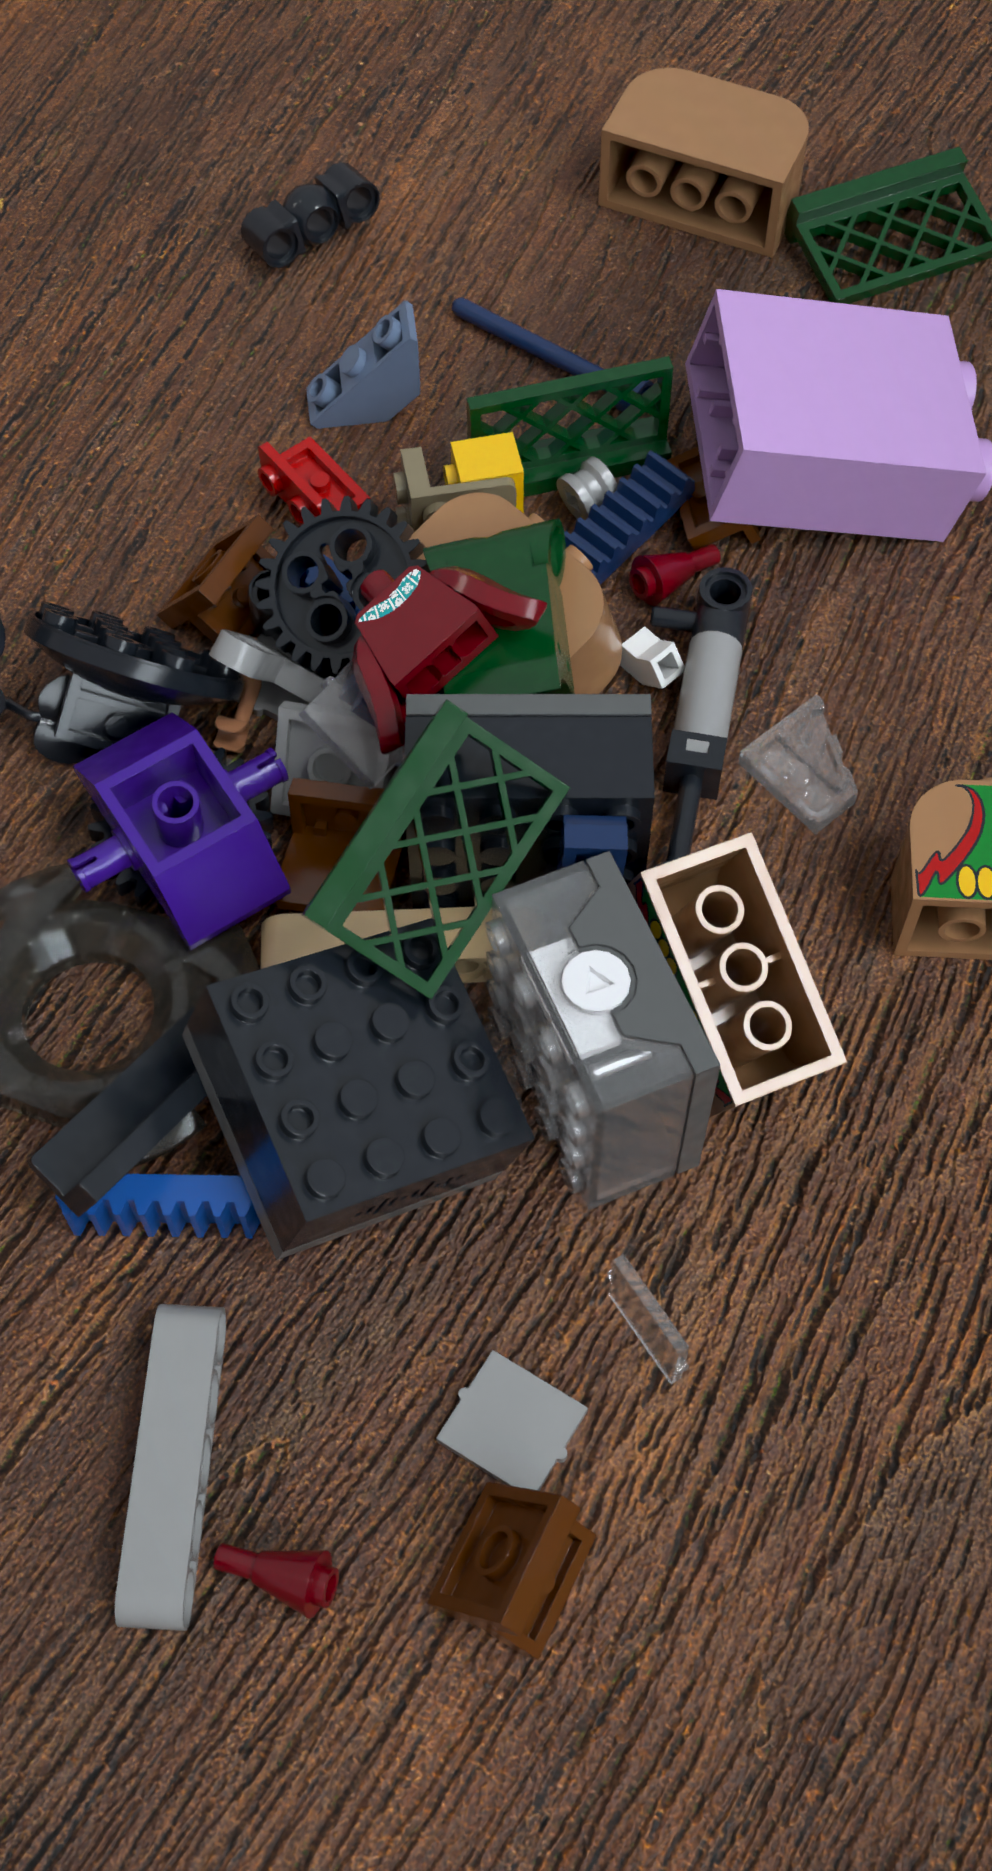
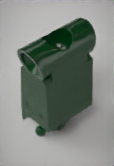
M559 518L508 529L490 537L466 538L423 548L430 571L440 567L451 566L467 568L490 578L512 591L547 603V609L539 622L530 629L510 631L493 627L499 636L444 686V694H575L563 598L559 587L563 579L566 558L564 528Z

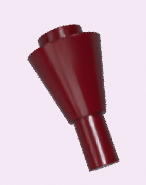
M710 544L690 553L679 552L636 556L632 562L629 574L631 589L638 598L648 605H658L691 579L696 572L719 564L721 560L720 552L715 545Z
M222 1543L214 1557L213 1566L215 1570L252 1580L255 1586L308 1619L313 1618L320 1607L326 1609L330 1606L338 1587L339 1570L337 1567L332 1566V1556L328 1550L261 1551L257 1553Z

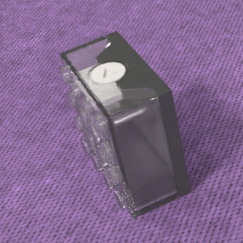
M610 851L586 859V864L584 861H580L492 894V920L485 923L486 932L493 950L486 952L487 963L493 976L492 979L487 980L488 992L493 1003L492 1006L487 1008L488 1016L499 1040L508 1038L515 1052V1055L510 1057L520 1087L522 1090L531 1088L538 1101L539 1106L534 1108V1113L542 1135L547 1142L555 1139L564 1158L560 1159L558 1163L570 1193L580 1192L588 1210L672 1177L675 1175V1171L679 1174L699 1166L721 1064Z

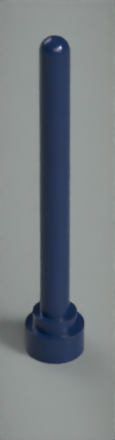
M456 298L452 303V312L457 317L573 376L604 370V368L466 298ZM650 380L642 381L633 391L642 395L654 383ZM622 399L615 407L620 412H623L631 404Z

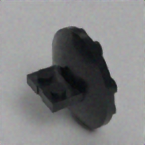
M45 601L41 602L39 611H33L28 614L24 633L49 657L71 672L54 730V737L97 750H99V747L105 749L171 712L178 716L181 705H207L241 698L246 682L243 675L209 655L211 650L203 649L202 654H198L182 648V643L175 640L176 635L170 632L144 626L143 633L140 634L128 630L129 627L123 625L124 620L119 617L92 610L90 619L74 616L75 611Z

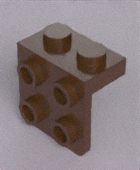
M293 777L288 791L293 834L281 866L291 888V893L274 902L278 908L296 911L305 910L384 791L383 788ZM406 830L399 841L407 840ZM405 847L393 849L384 862L389 889L394 887ZM378 873L363 894L381 891ZM383 898L359 902L352 911L385 910Z

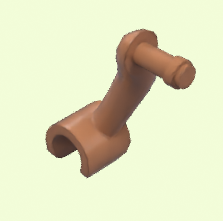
M245 675L243 677L246 682L234 717L229 718L218 715L215 720V727L218 729V732L213 742V747H222L225 750L236 753L244 751L249 733V720L262 686V680L253 679Z

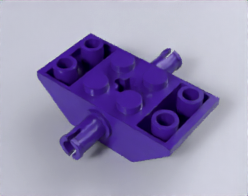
M171 712L73 766L74 772L111 827L113 835L78 856L67 859L73 875L77 881L80 880L81 888L87 893L93 887L129 867L134 871L139 870L190 951L291 893V888L260 823L246 803L279 783L289 780L283 762L280 758L274 760L277 757V753L272 748H268L264 753L228 772L226 769H223L198 730Z

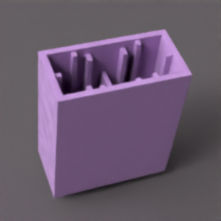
M715 290L685 363L710 521L944 542L968 502H980L987 496L992 486V442L988 439L978 438L971 410L976 395V372L972 363L959 361L949 316L731 290Z

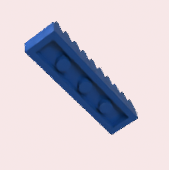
M126 1174L79 1218L57 1195L55 1197L74 1236H81L88 1221H92L99 1236H105L112 1222H117L123 1236L130 1237L137 1222H141L148 1237L155 1236L161 1223H167L172 1237H179L185 1224L191 1223L197 1238H203L210 1223H216L221 1238H228L234 1225L241 1224L245 1237L252 1239L259 1224H261L241 1175Z

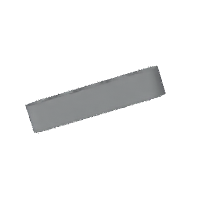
M159 1304L157 1307L116 1588L115 1623L117 1627L187 1631L193 1607L226 1337V1312L224 1307Z

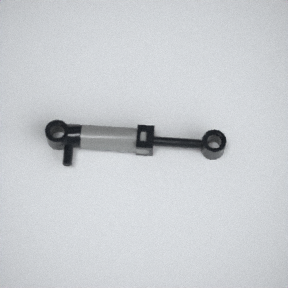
M730 567L716 568L702 577L699 584L695 611L657 605L652 607L650 624L653 627L691 632L674 728L672 729L663 784L664 792L676 793L678 798L666 861L654 867L691 853L700 797L717 800L752 598V584L749 578L741 571Z

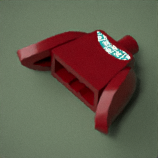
M418 565L410 566L396 579L385 570H376L364 579L360 589L361 595L369 604L357 614L355 624L362 635L354 645L352 664L358 687L376 727L381 754L387 755L405 745L406 694H436L499 636L493 627L510 631L530 629L539 622L547 609V603L512 591L473 570L457 566L440 567L432 570L430 573Z

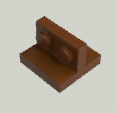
M258 514L215 541L157 613V616L171 629L189 620L213 643H215L222 629L249 636L255 628L250 619L249 584L254 576L261 571L267 570L259 563L260 559H275L261 546L274 529Z
M487 1482L427 1604L448 1617L476 1624L523 1656L539 1660L597 1535L576 1521L581 1508L561 1494Z

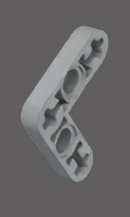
M222 629L209 653L211 657L231 669L253 679L273 682L314 706L343 711L350 710L349 707L336 700L341 685L325 676L317 674L307 666H300L292 661L289 656L253 637Z

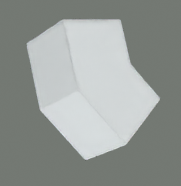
M645 626L622 643L620 666L642 685L663 689L684 672L685 666L675 643L660 640Z

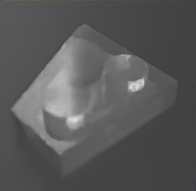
M817 694L742 749L738 761L750 775L814 834H817L853 806L858 795L852 774L842 762L843 751L836 734L831 735L825 720L823 699Z

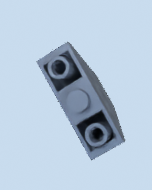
M404 300L389 315L383 316L376 326L355 345L349 346L337 361L322 374H318L306 387L310 425L320 429L388 422L421 394L418 340L413 305Z

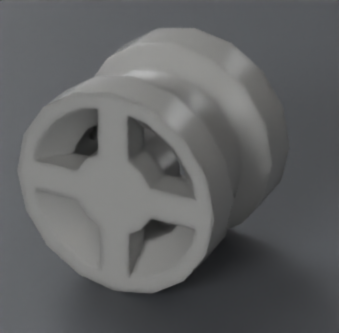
M590 456L584 460L578 472L575 474L566 473L558 478L556 482L558 492L566 507L577 519L581 517L583 520L588 518L593 504L600 507L605 493L608 490L614 493L618 486L607 466L595 456Z

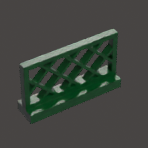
M960 146L792 198L787 212L784 234L790 244L798 242L830 302L851 304L992 258V221L964 174L968 160ZM956 192L964 205V209L960 212L936 203L937 198ZM907 207L926 213L921 225L894 215L897 210ZM930 215L957 225L953 236L949 237L926 228ZM868 220L884 227L879 239L853 230L854 224ZM961 227L979 233L985 243L973 246L957 240ZM888 229L915 238L910 251L885 242L884 239ZM828 234L841 239L837 251L833 252L818 246L813 237ZM923 241L946 250L944 257L932 260L915 253L919 242ZM849 242L872 251L873 253L868 264L842 255L846 243ZM878 254L904 263L903 269L895 273L883 271L873 267ZM836 267L862 277L860 283L841 290L833 275Z
M667 356L466 398L467 439L508 433L521 420L532 425L518 439L515 438L524 471V497L558 490L556 483L558 478L566 473L575 474L578 472L581 463L590 456H595L601 460L614 478L631 475L633 466L636 463L641 467L644 465L647 453L650 450L666 460L672 458V451L667 441L674 370L670 357ZM657 378V382L642 395L633 391L640 382ZM603 389L608 391L593 405L582 401L593 391ZM622 399L631 404L616 418L607 414ZM557 401L543 416L532 411L541 402ZM502 410L507 412L493 426L481 421V415ZM571 410L581 414L567 429L557 424ZM645 412L652 415V417L638 419ZM595 423L604 426L588 430ZM546 433L553 436L552 438L539 440Z
M445 700L439 706L301 914L429 999L433 998L570 789L568 785L466 717L468 713L449 700ZM467 736L489 750L494 776L459 782L454 756ZM500 758L518 771L503 774ZM447 768L451 785L434 788ZM529 777L550 792L536 814L512 818L505 782ZM496 784L503 820L468 827L461 790ZM452 792L459 829L424 836L419 811L420 807L427 797ZM413 821L416 838L399 841L410 822ZM529 823L517 842L514 825ZM505 828L510 853L501 867L477 871L470 834ZM461 836L468 873L433 880L426 843ZM417 845L425 882L389 889L384 865L385 860L393 849ZM378 873L381 891L363 894ZM495 875L482 895L479 878ZM470 880L475 903L474 909L465 920L442 924L435 887ZM426 889L434 926L398 933L391 896ZM383 898L390 935L364 940L342 926L357 903ZM461 928L447 948L444 931ZM435 933L440 960L428 979L424 980L405 967L400 940ZM392 942L395 960L374 946Z

